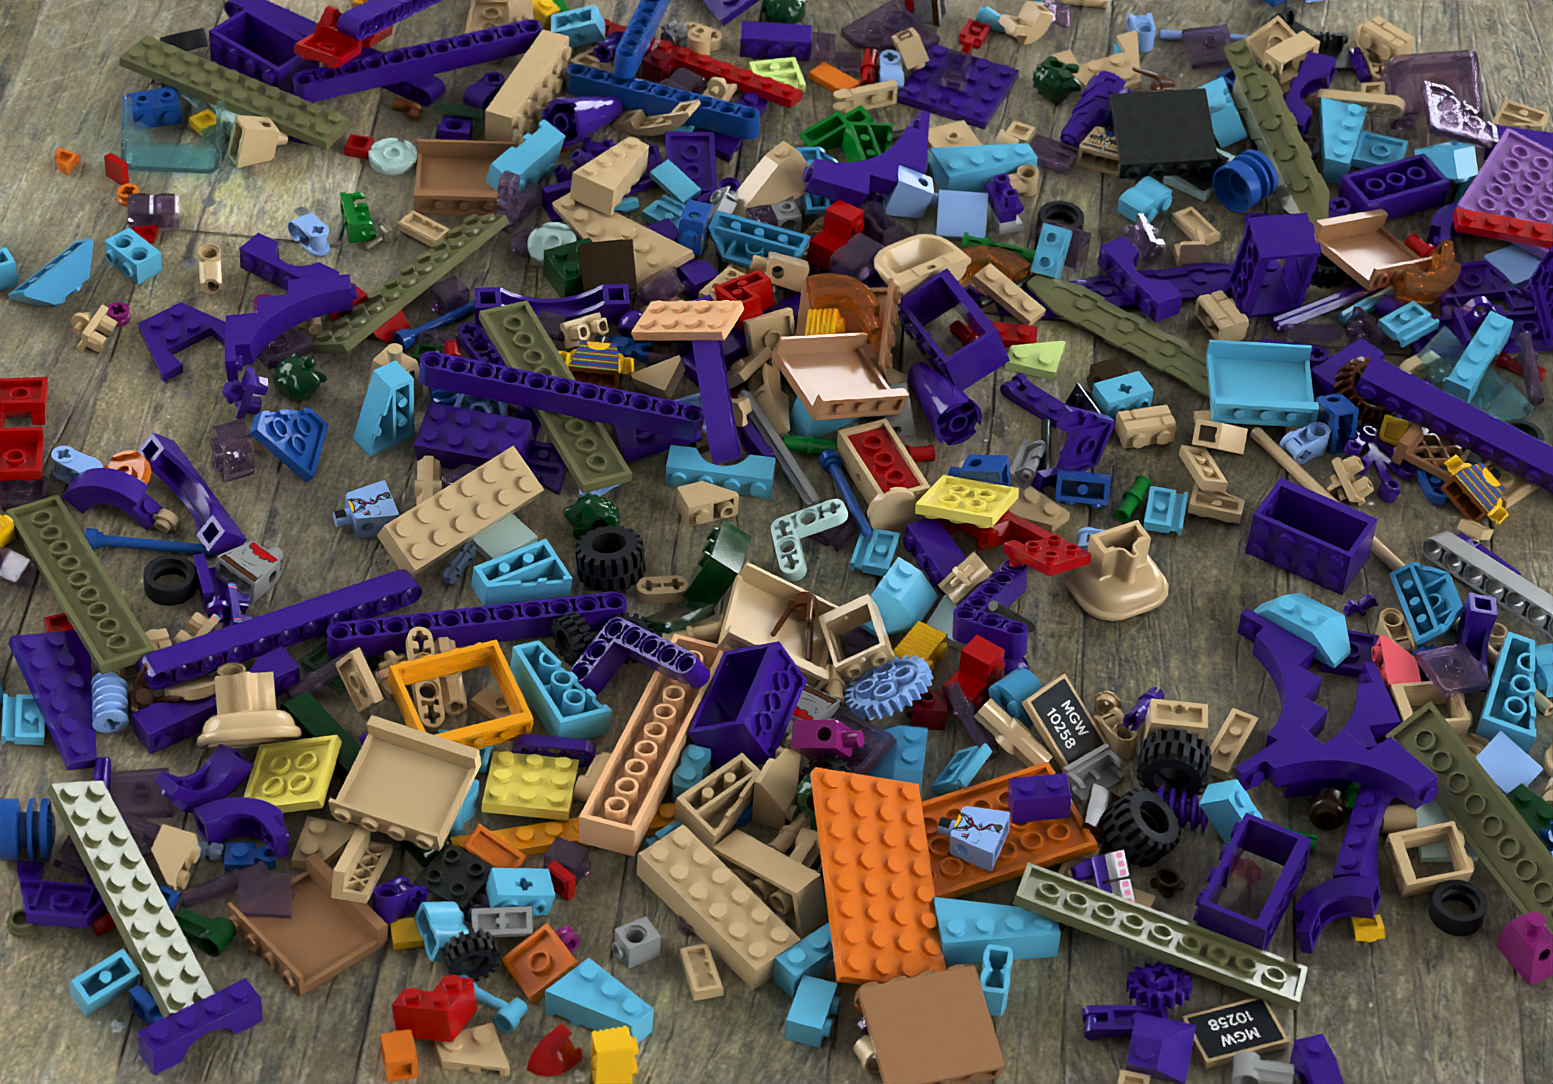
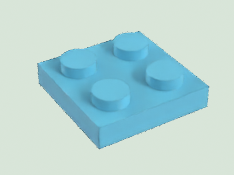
M1362 131L1351 166L1365 170L1404 159L1409 141Z

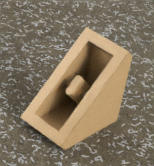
M680 355L631 373L637 389L670 400L685 372V367Z

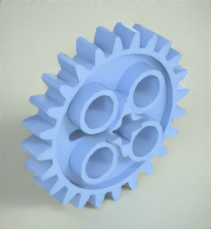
M905 655L902 659H899L898 656H895V659L865 672L866 674L857 677V681L849 683L851 688L845 690L847 694L844 696L845 704L850 714L852 713L854 718L859 717L860 720L867 717L868 721H871L875 716H877L878 720H881L884 714H888L891 717L894 711L903 712L904 706H913V700H920V694L928 692L926 687L932 685L930 681L933 679L932 672L922 657L918 659L914 655L909 658L908 655Z

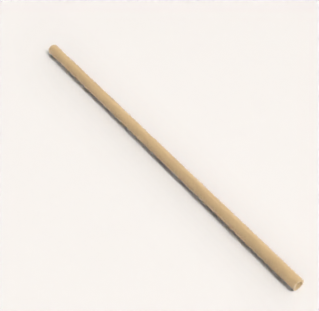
M1256 427L1251 431L1250 436L1304 488L1337 501L1260 427ZM1374 536L1371 551L1392 571L1405 566L1394 553ZM1460 617L1457 619V621H1456V622L1453 624V626H1452V628H1453L1456 632H1457V628H1458V624H1459ZM1488 643L1487 661L1494 667L1498 652ZM1536 688L1534 706L1545 716H1548L1553 712V703Z

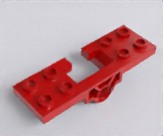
M327 6L319 22L315 25L314 33L295 43L293 53L301 55V58L304 60H316L322 62L325 67L335 69L361 54L362 47L371 48L392 35L393 26L359 41L337 31V22L342 14L338 8Z
M48 377L0 378V482L6 480L32 481L42 479L45 440L43 427L5 428V420L11 417H30L32 425H46Z
M1009 510L1003 514L993 527L979 528L975 524L965 522L956 524L948 519H944L950 525L977 538L980 551L1004 545L1003 553L1009 555V566L1011 567L1026 564L1047 576H1052L1091 563V553L1081 549L1079 545L1071 544L1062 539L1061 536L1054 535L1009 512Z

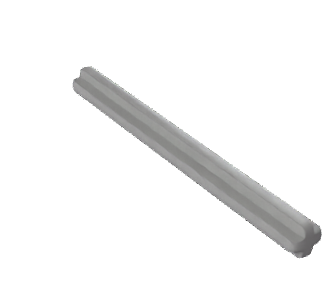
M745 389L737 395V399L741 396L750 399L752 411L748 414L750 421L760 431L762 439L767 446L772 447L776 461L806 507L818 504L820 502L819 496L751 392Z

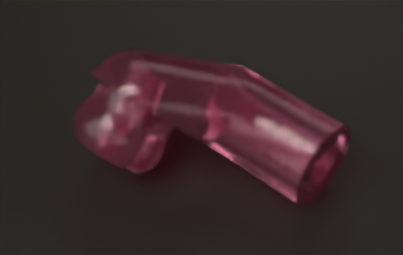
M1240 858L1234 872L1247 882L1255 883L1259 881L1262 877L1261 868L1251 859Z

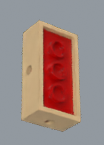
M887 419L838 431L836 451L841 457L843 466L868 505L881 492L885 494L893 487L907 488L913 492L918 501L931 488Z

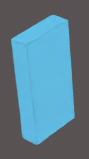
M669 159L650 171V178L674 200L683 205H686L688 200H693L701 195V189Z

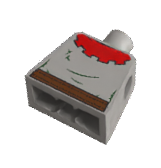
M892 0L893 4L904 5L905 16H914L916 22L941 27L948 15L946 0Z
M250 541L217 556L215 577L226 585L227 583H235L237 592L249 594L250 602L253 604L278 581L280 561L284 557L283 552L278 546H272L266 550L258 543Z
M805 684L782 742L785 743L786 738L792 732L793 720H838L840 700Z

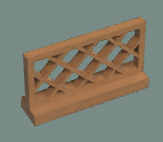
M1413 423L1399 441L1391 461L1401 465L1406 460L1447 482L1453 476L1439 468V466H1446L1444 462L1450 459L1448 453H1456L1465 463L1472 451L1456 445L1441 435L1434 434L1431 430L1417 423ZM1425 441H1433L1435 446H1427ZM1441 441H1449L1451 446H1443ZM1413 453H1423L1425 458H1420ZM1432 453H1440L1442 458H1434Z

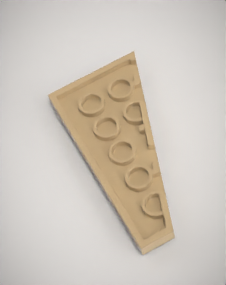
M570 193L552 202L553 210L581 240L590 238L592 242L633 239L637 290L629 291L631 294L695 258L692 250L616 212L609 216L570 198Z

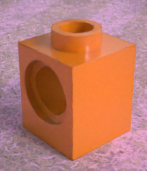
M411 1029L380 1034L381 1056L387 1082L418 1078V1059Z

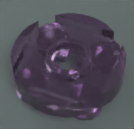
M45 475L42 476L41 480H6L0 482V509L4 512L11 508L48 498L49 484ZM23 487L25 490L19 491V488Z

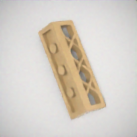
M358 825L333 870L331 898L367 904L393 852V845L370 841L371 831L365 830L361 825Z

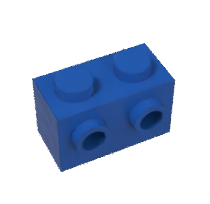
M167 87L126 94L128 114L133 130L182 123L181 104L175 88Z
M1058 469L1055 500L1060 501V504L1076 505V502L1087 503L1086 506L1102 508V505H1108L1111 474Z

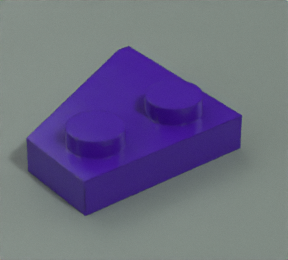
M533 440L525 463L540 484L553 493L560 495L568 468L552 443Z

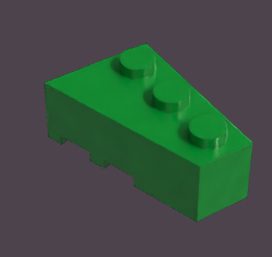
M847 122L841 143L847 162L864 161L889 150L893 123Z

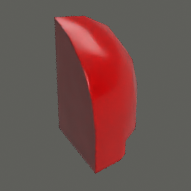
M400 310L371 334L379 340L393 342L392 335L394 332L402 328L410 330L411 328L402 310Z
M561 1023L549 1032L532 1052L527 1070L535 1075L551 1077L561 1075L583 1059L582 1050L580 1047L575 1049L568 1037L572 1035L570 1030Z

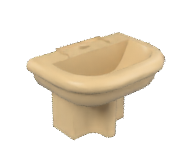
M919 234L888 245L878 251L874 258L876 271L887 285L889 284V278H893L896 288L900 289L901 297L946 268L959 281L963 277L967 266L971 263V258L952 242L932 234Z
M1138 520L1090 535L1087 552L1091 553V563L1074 568L1069 578L1064 581V585L1089 615L1099 620L1111 622L1125 620L1159 607L1168 597L1169 589L1165 576L1148 555L1151 537Z
M240 672L235 675L215 676L217 715L210 717L205 722L202 734L197 738L196 745L199 749L217 748L219 744L235 749L259 747L262 744L299 740L302 730L295 726L292 716L283 710H276L273 672Z

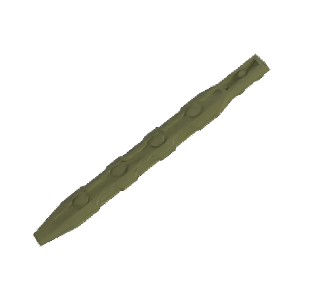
M1245 38L1223 46L1225 55L1236 77L1232 98L1238 111L1242 113L1248 126L1247 131L1252 142H1255L1259 152L1267 156L1277 171L1278 184L1275 192L1283 210L1287 214L1307 212L1309 221L1314 225L1316 220L1329 218L1330 192L1322 175L1318 173L1313 163L1312 153L1298 131L1297 121L1283 99L1284 94L1277 79L1258 67Z
M1038 273L1027 282L1026 286L1054 314L1076 326L1080 325L1104 338L1105 342L1130 352L1146 361V364L1160 372L1164 371L1188 384L1191 389L1209 398L1206 354L1189 346L1188 342L1175 335L1163 332L1147 323V320L1134 313L1126 312L1106 301L1105 297L1082 285Z

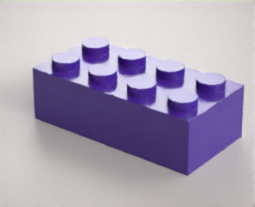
M1423 153L1343 175L1338 197L1345 198L1350 202L1351 208L1349 212L1351 214L1383 209L1388 213L1387 221L1444 205L1450 181Z
M429 402L414 442V449L417 461L421 460L424 456H434L436 460L440 461L441 468L470 473L512 446L516 448L526 462L534 435L530 420Z

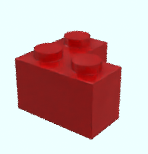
M839 199L828 207L825 211L823 230L809 242L806 261L832 273L839 266H843L850 257L855 256L861 246L859 238L864 227V221H862L864 210Z
M760 270L714 286L716 301H742L744 311L734 325L741 332H744L743 320L763 315L767 308L775 306L771 279Z
M976 635L961 650L959 670L943 685V690L947 691V708L969 720L989 700L988 688L1001 679V674L1005 668V663L1003 662L1005 650Z
M445 975L432 992L422 991L417 988L404 989L391 1005L396 1031L411 1029L413 1038L451 1043L478 1010L473 978H464L458 975Z

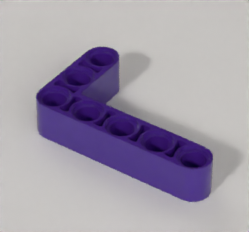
M1009 559L1004 561L953 611L952 637L955 641L968 644L976 635H979L1005 650L1004 656L1021 658L1026 655L1028 626L1022 622L999 616L989 610L988 604L990 601L996 600L1009 608L1026 591L1028 565L1023 564L1011 567L1009 566Z
M620 617L613 618L606 623L570 670V672L572 671L578 677V683L586 690L591 689L596 695L604 689L628 657L692 689L701 688L710 678V671L693 652Z

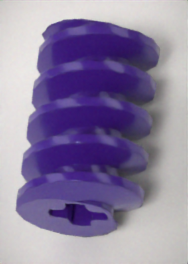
M1161 785L1155 793L1161 799L1163 798L1167 805L1173 809L1175 817L1179 819V827L1184 828L1189 821L1191 831H1195L1201 825L1202 834H1205L1209 818L1198 803V795L1194 794L1191 800L1187 801V793L1185 791L1182 792L1179 798H1176L1174 788L1171 789L1168 795H1165L1164 786Z

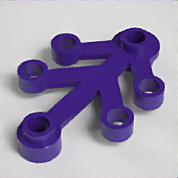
M1369 425L1358 426L1356 439L1347 442L1344 452L1348 456H1358L1362 448L1368 450V453L1360 458L1364 469L1356 474L1364 475L1373 463L1381 481L1376 493L1381 500L1393 503L1400 494V485L1397 481L1390 478L1387 468L1404 481L1412 479L1415 469L1411 465L1402 464L1400 466L1391 461L1397 446L1392 448L1382 441L1374 427ZM1379 449H1380L1381 451H1383L1384 453H1386L1387 455H1389L1390 458L1387 457L1386 455H1384L1383 453H1381V452L1379 451Z

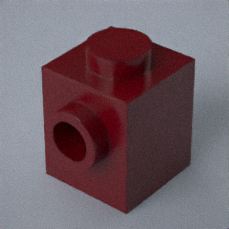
M654 48L642 59L641 80L667 86L674 79L676 72L674 67L675 56Z
M928 690L927 693L920 694V700L912 701L913 706H906V717H911V725L928 727V730H945L947 691Z

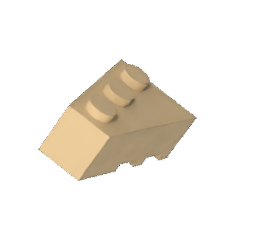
M741 753L676 798L674 818L684 824L713 853L712 847L727 836L752 801L754 783L761 771Z

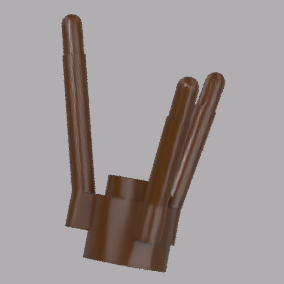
M1137 67L1132 68L1134 72L1156 79V82L1151 84V91L1175 90L1173 80H1166V75L1156 74Z
M800 592L797 594L795 601L790 600L788 602L787 609L772 630L771 636H776L791 612H794L797 619L808 622L806 660L811 661L817 598L810 592Z
M144 663L136 681L133 682L134 689L128 693V711L136 713L138 710L146 708L151 704L177 701L179 697L177 695L155 697L149 687L142 686V681L149 667L147 663Z

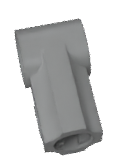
M1240 1051L1233 1057L1232 1084H1293V1064L1260 1060L1259 1055L1252 1051Z

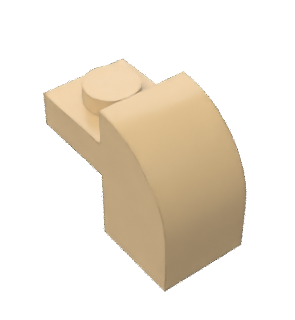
M1026 1L1018 16L1002 14L998 22L1005 28L1004 31L1007 34L1015 37L1023 45H1027L1037 41L1044 35L1055 14L1042 3Z

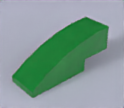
M860 105L844 115L838 110L798 135L807 147H821L823 150L841 147L847 122L874 123V120L866 109Z

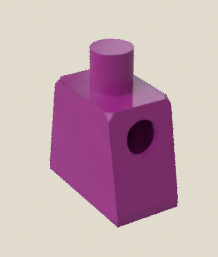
M793 720L791 748L813 761H817L816 757L819 755L824 758L825 753H830L831 756L834 753L842 759H847L852 756V748L862 747L864 744V735L861 730H852L837 720Z
M1529 912L1511 920L1496 943L1497 949L1529 986L1553 975V934L1545 926V917L1538 912Z

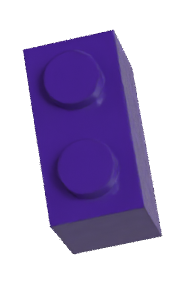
M1067 773L1009 778L1008 805L1012 823L1070 818L1071 791Z

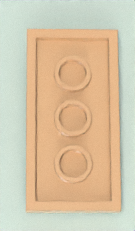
M730 300L651 301L631 331L634 341L725 340L744 311L742 301Z

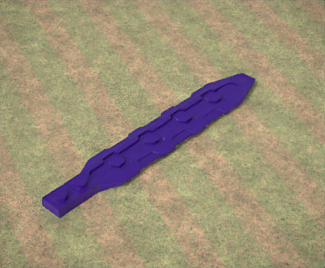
M1270 260L1266 273L1282 271L1278 260ZM1202 262L1186 264L1177 268L1138 271L1141 275L1150 279L1169 280L1183 294L1182 299H1198L1199 296L1211 295L1212 292L1220 290L1225 294L1232 291L1229 276L1233 264ZM1100 275L1092 276L1088 279L1068 281L1092 290L1119 308L1137 305L1114 283L1110 276ZM1028 287L1022 289L1046 309L1044 316L1041 317L1042 319L1060 317L1054 314ZM994 302L1000 315L1013 316L1000 304Z

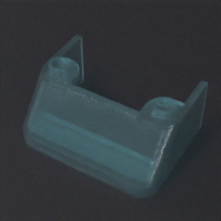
M122 96L121 159L128 163V170L212 174L219 169L225 141L226 101L217 100L216 125H209L202 129L200 144L151 142V130L145 123L132 122L133 97Z
M1444 326L1417 357L1432 371L1429 376L1441 386L1443 382L1446 384L1449 375L1467 348ZM1487 367L1475 395L1469 402L1470 405L1503 422L1511 419H1524L1536 409L1511 382L1508 384L1490 367Z

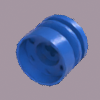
M1252 149L1242 152L1239 156L1233 158L1232 161L1219 167L1214 172L1212 179L1213 190L1217 199L1225 208L1236 213L1245 212L1259 201L1270 196L1277 189L1278 184L1277 171L1273 163L1266 155Z
M19 798L0 799V861L19 860L22 847H27L29 860L36 859L37 847L40 848L41 859L50 860L56 837V820L52 810L51 799L42 798L40 811H37L36 799L30 798L26 812H22Z

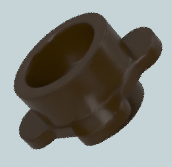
M1165 868L1158 872L1157 878L1150 880V886L1153 889H1158L1163 897L1172 898L1176 891L1184 889L1185 882L1180 879L1177 871Z

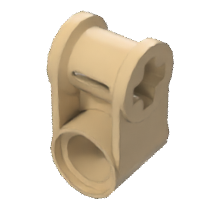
M1394 608L1384 609L1380 613L1375 635L1387 636L1412 655L1414 650L1418 649V644L1404 615Z
M1114 707L1105 715L1100 717L1093 716V721L1110 746V749L1121 760H1128L1134 757L1138 729L1131 731L1132 725L1128 729L1125 728L1123 712L1119 708Z

